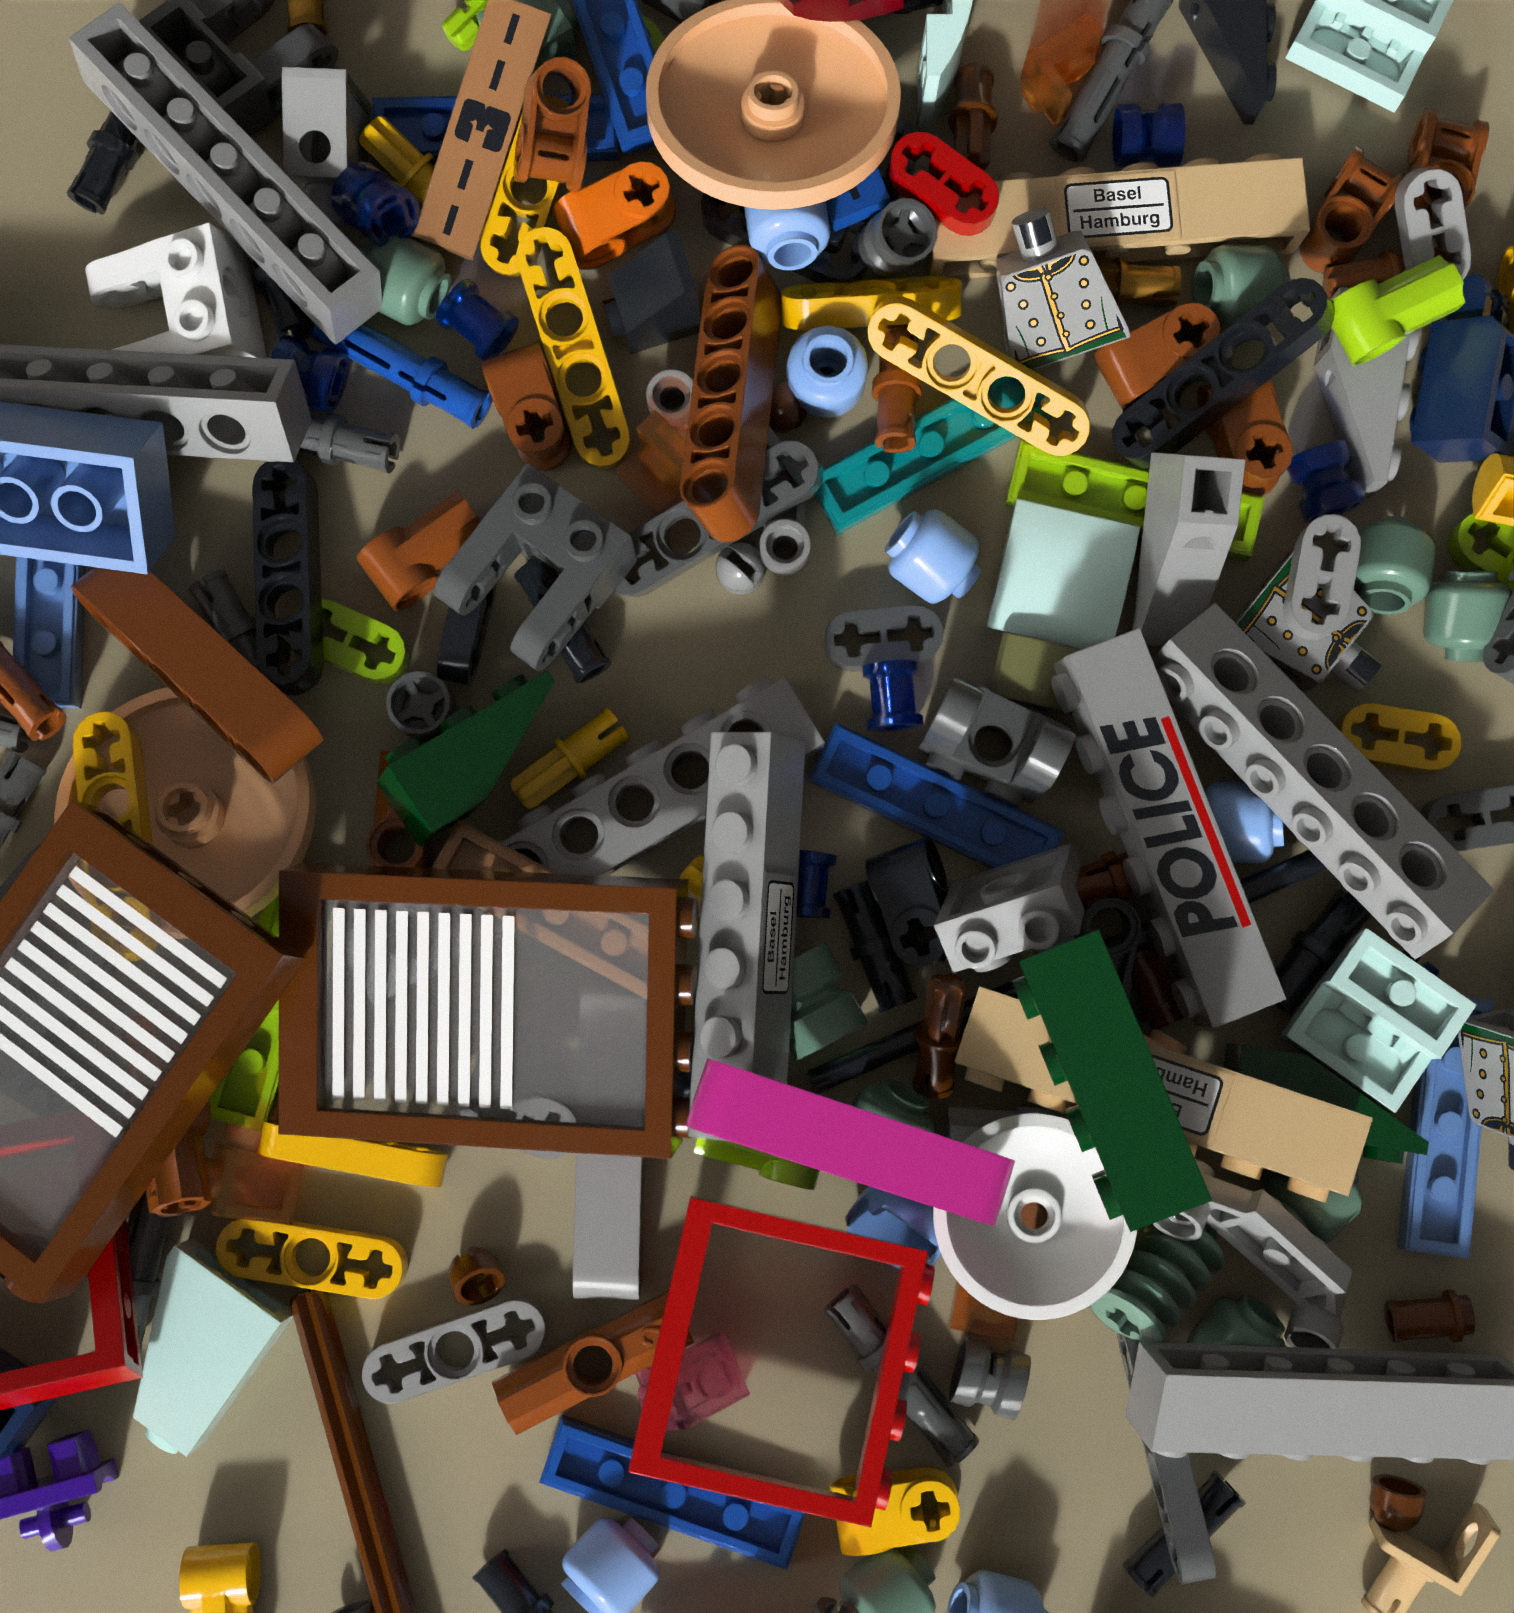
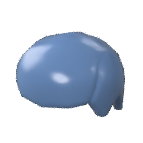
M867 1186L845 1216L849 1232L919 1247L928 1251L927 1257L929 1259L926 1262L928 1265L933 1266L942 1255L935 1236L932 1206Z

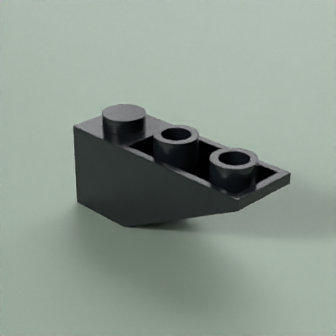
M1179 0V10L1243 125H1253L1264 103L1272 101L1276 89L1275 62H1267V43L1271 42L1275 30V4L1266 3V0Z

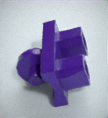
M89 1429L65 1435L47 1444L54 1475L37 1479L29 1446L21 1448L0 1461V1520L37 1510V1515L20 1520V1534L23 1539L40 1535L45 1547L51 1552L69 1547L73 1537V1526L89 1522L91 1519V1510L87 1502L70 1506L68 1501L98 1493L102 1490L103 1483L116 1480L119 1477L115 1458L100 1462L99 1453Z

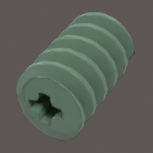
M1206 1223L1200 1238L1184 1241L1162 1233L1153 1224L1145 1226L1144 1232L1136 1237L1134 1249L1122 1275L1105 1295L1089 1307L1108 1328L1120 1335L1141 1342H1164L1166 1340V1330L1163 1326L1173 1328L1181 1321V1311L1179 1308L1188 1309L1196 1302L1195 1290L1202 1291L1207 1288L1211 1283L1210 1272H1217L1225 1265V1255L1220 1245L1216 1242L1217 1231Z

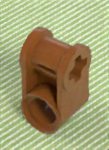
M554 57L544 62L528 78L524 89L522 119L515 147L514 181L525 183L528 177L565 183L567 190L579 191L586 164V128L591 84L586 70L577 61L567 57ZM557 75L569 84L572 99L568 108H557L546 100L542 86L545 76ZM539 155H544V156H549V157L560 158L561 160L553 159V158H547V157H541V156H539Z
M1425 108L1417 121L1410 141L1407 156L1409 164L1407 174L1417 168L1424 167L1437 168L1451 173L1459 182L1465 210L1475 194L1479 166L1489 136V122L1477 119L1470 125L1439 118L1436 110ZM1426 181L1424 183V193L1414 198V206L1426 209L1429 214L1430 224H1433L1431 210L1433 200L1430 199L1428 194L1442 198L1441 189L1430 187Z
M1357 145L1325 192L1326 198L1310 222V231L1299 245L1300 255L1304 263L1312 270L1324 274V270L1329 266L1351 262L1368 240L1375 227L1381 223L1394 204L1397 187L1406 176L1402 172L1394 176L1364 158V149ZM1326 228L1338 231L1346 242L1334 240L1328 234Z
M1186 303L1177 306L1175 309L1139 328L1129 330L1131 337L1100 347L1092 357L1124 412L1219 336L1221 326L1218 317L1210 308L1200 303ZM1181 333L1186 340L1196 337L1199 340L1197 348H1194L1190 341L1179 344L1176 341L1178 334Z
M540 341L481 361V368L499 415L502 417L507 435L523 463H529L539 471L554 470L562 465L570 454L572 446L571 437L557 399L559 394ZM544 427L546 439L542 442L534 443L533 431Z
M1271 379L1205 430L1212 440L1217 457L1246 459L1242 492L1265 496L1277 485L1280 476L1291 464L1294 454L1293 446L1278 409L1277 396ZM1210 383L1198 388V408L1204 406L1211 395ZM1252 455L1254 461H1249L1247 457ZM1263 462L1267 463V469H1264Z

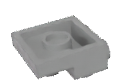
M1072 843L952 882L934 923V928L953 973L972 968L976 972L990 971L1010 961L1012 954L1032 948L1041 953L1074 939V935L1080 934L1085 910L1076 889L1081 865Z

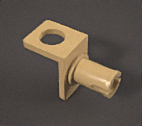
M1475 1502L1440 1554L1404 1532H1393L1382 1527L1373 1515L1368 1524L1380 1548L1390 1554L1391 1557L1368 1593L1363 1595L1361 1599L1362 1605L1369 1613H1407L1427 1581L1431 1583L1437 1582L1461 1597L1500 1537L1501 1530L1488 1510ZM1478 1530L1476 1543L1470 1553L1464 1557V1551L1469 1539Z

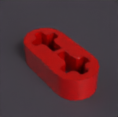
M913 132L904 135L896 142L891 153L889 177L893 187L907 199H914L924 204L931 211L935 220L959 235L973 236L982 233L991 225L999 203V191L996 182L986 172L930 133ZM924 155L930 159L928 169L930 174L924 170L918 171L915 176L907 173L908 159L906 157L917 161ZM972 192H975L981 196L980 210L971 207L966 213H963L957 209L958 195L967 198Z

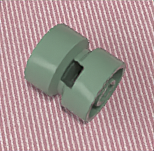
M826 942L794 958L789 1051L795 1061L839 1040L868 1023L853 992L850 990H839L837 982L842 975V971Z

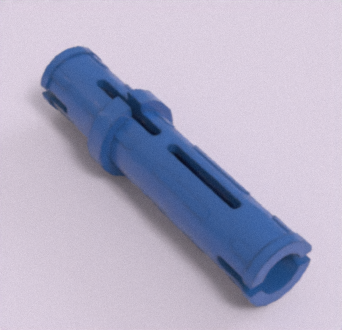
M365 323L336 345L316 324L314 325L313 338L315 341L326 344L363 365L365 368L410 392L412 401L419 405L427 406L432 404L466 423L472 429L478 427L488 414L493 401L490 392L482 390L448 371L447 363L440 358L431 356L427 359Z

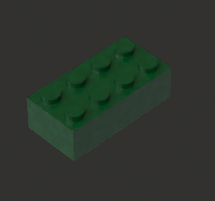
M1096 930L1019 961L1024 976L1012 980L1013 986L1027 1020L1040 1015L1051 1041L1038 1045L1054 1086L1068 1081L1077 1105L1065 1109L1081 1152L1083 1153L1095 1148L1104 1170L1093 1173L1091 1176L1109 1220L1123 1215L1129 1231L1132 1232L1211 1202L1212 1198L1100 931Z

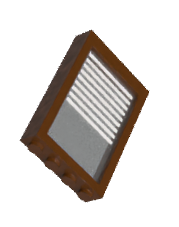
M71 800L0 901V1272L6 1276L4 1284L8 1290L19 1298L32 1303H44L73 1295L307 960L306 957L103 808Z
M301 863L280 870L279 938L306 957L307 960L279 998L278 1134L671 1159L683 1142V1138H691L688 1137V1127L685 1126L690 1109V1097H684V1072H692L694 1031H685L686 1005H694L696 999L697 968L696 965L687 964V938H695L697 935L699 905L697 898L688 897L689 879Z

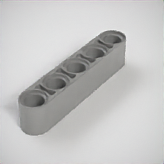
M583 978L577 1122L645 1126L647 999L607 978ZM576 1153L573 1244L574 1298L640 1300L645 1157Z

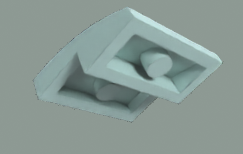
M943 0L941 14H927L917 70V132H930L950 96L962 56L973 0Z
M1315 0L1285 59L1395 113L1405 97L1426 52L1435 40L1454 0Z
M1017 497L1001 557L1002 563L987 619V627L1079 649H1085L1114 638L1127 592L1140 526Z
M1363 928L1320 979L1285 1027L1280 1037L1305 1055H1308L1387 1113H1396L1430 1061L1442 1058L1476 1007V1004L1367 928Z

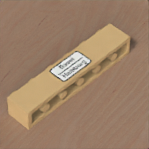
M1264 153L1237 163L1220 164L1219 160L1215 158H1200L1187 162L1183 167L1158 168L1154 163L1144 162L1129 165L1118 172L1096 173V170L1093 168L1078 167L1066 170L1059 176L1035 178L1033 174L1028 172L1009 173L995 181L999 191V203L991 225L982 233L973 236L959 235L935 220L937 224V240L933 250L926 256L928 276H949L957 279L997 276L995 260L1020 250L1012 220L1020 214L1038 208L1049 209L1057 237L1072 231H1081L1097 263L1113 264L1117 257H1123L1127 263L1138 265L1203 261L1212 249L1225 244H1263L1274 248L1278 255L1294 254L1310 231L1303 158L1281 159L1279 154ZM972 192L967 198L958 195L957 209L960 212L966 213L971 207L980 210L981 196Z
M979 986L955 1059V1063L967 1066L964 1079L1002 1092L1005 1080L1031 1088L1027 1101L1064 1114L1069 1102L1077 1104L1068 1081L1054 1086L1038 1047V1045L1051 1041L1041 1016L1039 1015L1027 1020L1019 999ZM1146 1042L1194 1156L1198 1146L1222 1153L1224 1155L1220 1167L1260 1180L1263 1168L1289 1176L1286 1186L1287 1190L1324 1203L1327 1201L1329 1191L1349 1197L1371 1126L1372 1117Z

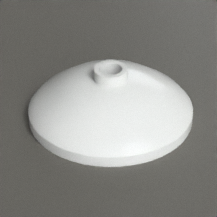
M1039 1113L1018 1114L998 1119L983 1126L966 1138L962 1143L1016 1161L996 1227L933 1207L934 1229L939 1250L947 1267L959 1284L970 1295L989 1308L1005 1315L1029 1320H1047L1071 1315L1085 1309L1105 1295L1117 1282L1129 1262L1134 1249L1137 1230L1129 1231L1123 1215L1109 1220L1091 1176L1093 1173L1104 1170L1096 1149L1093 1148L1082 1153L1069 1120ZM1031 1202L1041 1204L1047 1211L1046 1223L1038 1229L1028 1228L1021 1219L1023 1207Z

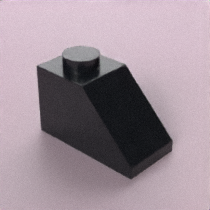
M678 229L664 233L608 275L613 298L602 301L613 338L625 334L631 354L699 333L700 314L697 287Z

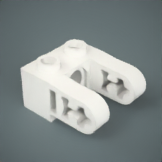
M208 222L149 241L131 249L94 260L86 266L85 272L90 299L97 306L123 308L162 296L164 299L169 331L112 350L267 358L247 252L231 236Z

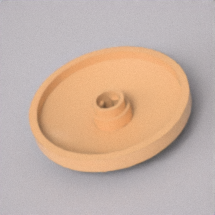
M725 0L693 14L678 25L662 42L654 55L647 75V121L651 137L663 159L674 172L696 189L719 200L744 207L774 210L793 209L821 203L847 192L865 180L883 161L892 146L899 121L901 102L899 75L895 63L882 41L859 20L847 22L808 20L794 16L778 0Z
M168 687L140 695L112 711V713L123 718L138 733L141 741L153 846L248 916L252 917L263 910L279 895V871L301 864L311 842L316 817V790L313 774L306 756L278 781L271 784ZM111 732L105 733V742L100 746H95V749L107 759L109 772L121 773L110 764L109 747L112 743L120 741ZM72 755L60 781L55 803L54 825L71 800L78 801L74 755ZM124 789L109 791L102 797L99 808H103L117 819L126 812L129 806V795L127 790ZM82 859L77 867L86 873L85 861ZM69 877L75 888L89 902L88 890ZM125 918V927L133 931L140 929ZM162 918V930L173 939L188 938Z

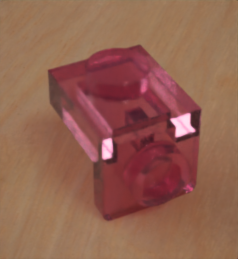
M725 1333L712 1335L684 1350L666 1431L686 1430L750 1395ZM651 1366L635 1373L640 1385L638 1388V1400L641 1408Z

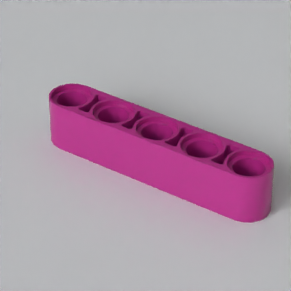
M709 1058L706 1060L685 1124L689 1128L995 1227L1016 1161Z

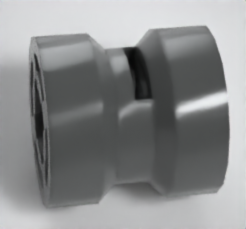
M900 198L890 202L861 229L858 237V251L863 263L872 272L881 276L893 277L904 273L933 250L937 240V224L934 216L924 204L914 199ZM886 238H888V241L893 246V249H891L887 245Z
M413 671L402 675L392 684L387 693L386 709L391 721L401 731L405 732L406 735L411 738L418 736L422 742H428L442 734L443 732L439 725L449 716L460 710L457 698L438 677L428 672Z
M966 1336L960 1346L952 1373L949 1390L950 1402L967 1407L975 1403H981L990 1406L994 1415L1015 1420L1022 1407L1031 1369L1030 1355L1012 1349L1003 1354L991 1351L986 1342Z

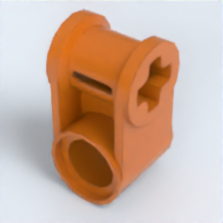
M640 161L629 164L624 169L591 185L582 186L578 192L570 191L565 194L552 207V215L561 233L566 236L572 247L578 268L590 270L606 265L622 253L664 234L675 220L676 208L673 196L670 194L671 189L668 178L663 170L653 163ZM638 178L640 184L634 185L633 181ZM647 194L653 203L643 207L638 198ZM656 216L657 221L652 223L651 219Z

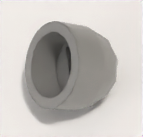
M735 542L723 549L717 557V579L720 585L732 594L745 595L752 593L760 587L765 578L766 566L761 560L760 550L752 544ZM735 553L756 571L750 579L736 565L727 560L730 555Z

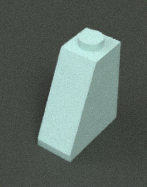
M194 1238L174 1245L166 1257L142 1371L143 1378L140 1381L133 1418L146 1427L145 1435L154 1445L173 1454L179 1451L186 1457L205 1443L293 1318L291 1308L251 1279L235 1277L226 1272L220 1265L217 1255Z

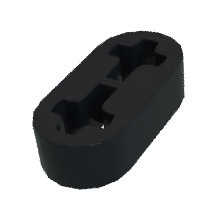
M496 584L481 603L467 615L462 616L449 607L437 660V677L439 679L464 685H471L473 683L489 624Z

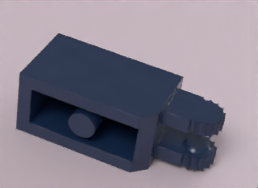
M1472 272L1471 275L1464 278L1463 296L1466 303L1457 311L1447 315L1445 321L1432 322L1428 346L1424 348L1421 354L1420 369L1422 380L1417 405L1412 409L1410 415V442L1439 463L1483 461L1493 453L1511 456L1514 442V334L1507 329L1509 321L1507 312L1511 310L1509 308L1511 302L1497 288L1492 290L1491 282L1480 273L1475 275Z

